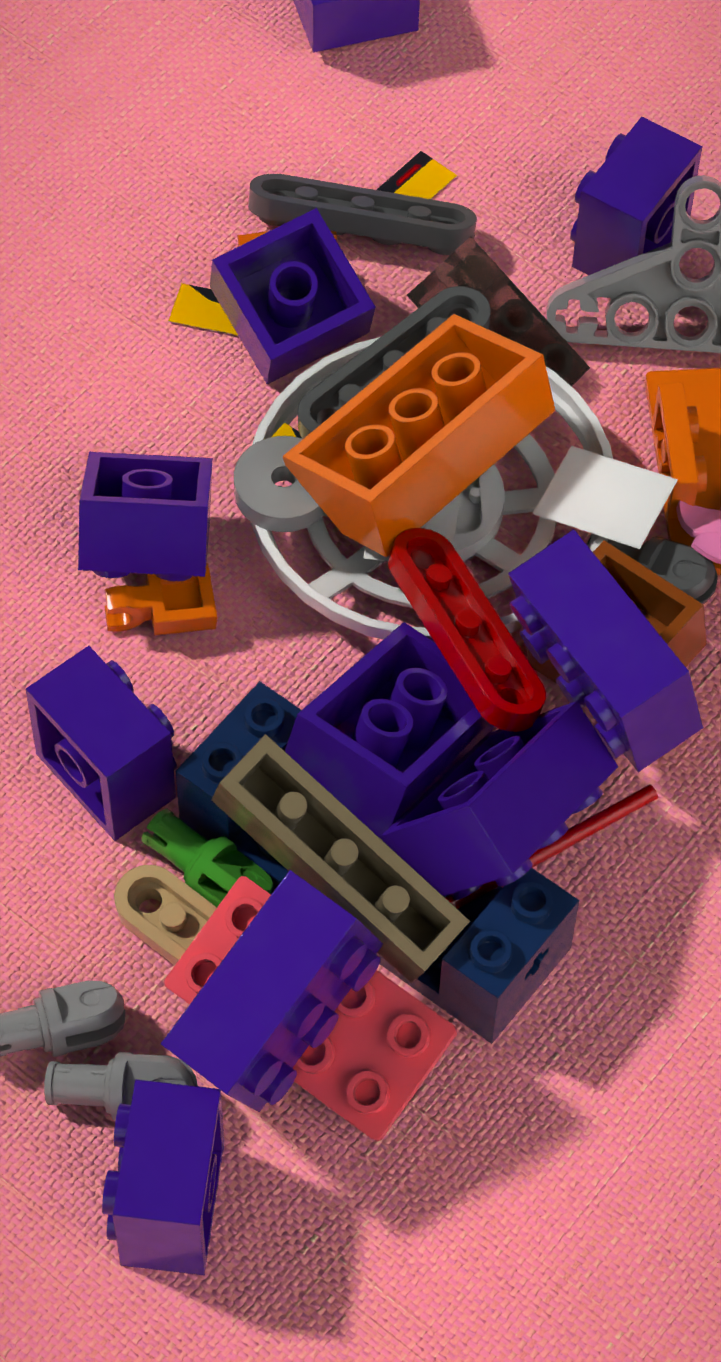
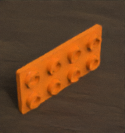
M721 368L650 371L646 374L645 379L658 473L678 479L664 505L668 539L688 546L692 545L695 538L691 537L682 528L678 520L676 508L679 501L707 509L720 510ZM713 562L717 575H721V564Z

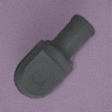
M656 536L643 543L640 549L608 539L609 544L702 604H705L716 591L718 576L713 562L699 554L691 546Z

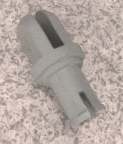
M93 980L39 990V998L33 999L34 1005L0 1013V1057L43 1047L45 1052L51 1051L53 1057H58L70 1052L103 1045L114 1039L124 1028V999L114 986L102 981Z
M118 1052L115 1058L109 1061L108 1065L64 1064L59 1061H50L45 1074L44 1095L47 1105L69 1104L105 1107L106 1113L111 1114L112 1120L116 1121L119 1104H131L135 1079L198 1086L192 1069L178 1058L166 1055Z

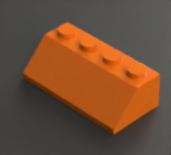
M453 314L284 454L285 466L343 535L387 557L391 554L395 539L401 532L411 528H421L556 411L544 356L537 351Z

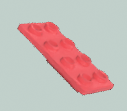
M246 876L239 877L165 978V986L190 1004L271 894ZM376 970L372 978L359 991L350 989L335 1010L339 1014V1018L330 1035L316 1048H312L309 1045L293 1069L297 1071L295 1083L374 1141H380L456 1037L457 1028Z

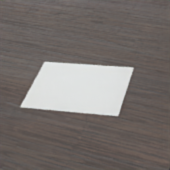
M571 446L532 514L640 549L678 479Z

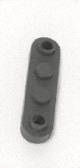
M264 174L255 177L250 182L249 210L258 216L262 222L269 225L281 226L317 208L330 231H336L337 235L348 233L371 237L375 242L384 245H398L401 243L428 247L432 252L441 255L457 254L461 249L471 246L474 242L477 217L472 210L459 204L285 174Z
M455 286L442 290L303 396L298 406V431L302 439L453 314L489 329L491 309L486 297L479 291L465 286Z

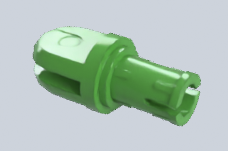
M168 808L158 812L146 828L153 831L154 834L152 835L147 831L142 835L141 841L143 844L151 847L183 871L185 883L216 907L219 906L241 876H246L270 894L274 892L271 877L260 866L239 852L237 846L225 836L207 840L176 817Z

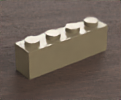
M266 734L218 784L211 800L288 871H293L356 917L383 943L378 953L410 983H413L429 968L470 922Z

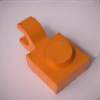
M206 563L205 577L192 576L185 581H167L159 578L156 574H146V586L122 585L105 589L107 604L105 606V616L108 631H127L151 619L154 636L213 630L217 627V611L208 563Z

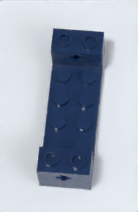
M259 681L175 771L180 820L207 840L224 836L237 846L239 852L260 866L271 877L274 889H276L289 871L211 800L218 784L265 734L282 750L285 751L297 714L301 709ZM531 868L516 881L505 885L503 888L499 886L457 909L470 922L413 983H410L379 953L376 955L380 957L381 966L492 1044L571 949L579 900Z

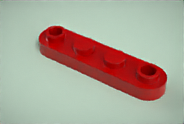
M411 528L404 530L395 539L388 560L389 570L476 709L488 723L499 729L517 732L531 728L539 717L546 701L545 687L451 542L443 535L430 529Z

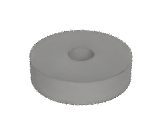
M275 436L263 439L251 445L236 463L234 470V496L236 504L241 513L260 528L275 532H293L313 525L325 515V512L285 466L283 455L298 444L302 438ZM279 481H289L292 483V485L288 487H280L277 486L275 483Z

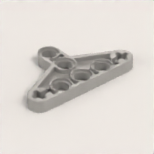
M701 175L694 176L681 185L675 198L670 243L568 283L555 290L550 296L546 307L547 323L552 333L560 340L571 343L721 353V182L714 177ZM698 189L712 190L720 199L717 213L708 220L700 221L693 219L685 209L687 198ZM693 248L707 250L714 259L712 270L708 275L699 279L685 276L679 267L681 257L685 252ZM597 298H610L605 310L607 330H596L598 326L597 317H579L577 326L570 327L566 326L565 316L556 314L557 310L566 309L568 301L571 299L580 300L581 310L585 312H599ZM629 302L643 305L649 313L647 324L637 332L623 331L614 320L616 311L620 306ZM685 307H698L707 315L708 322L706 328L696 336L688 337L681 335L676 331L673 324L676 314Z

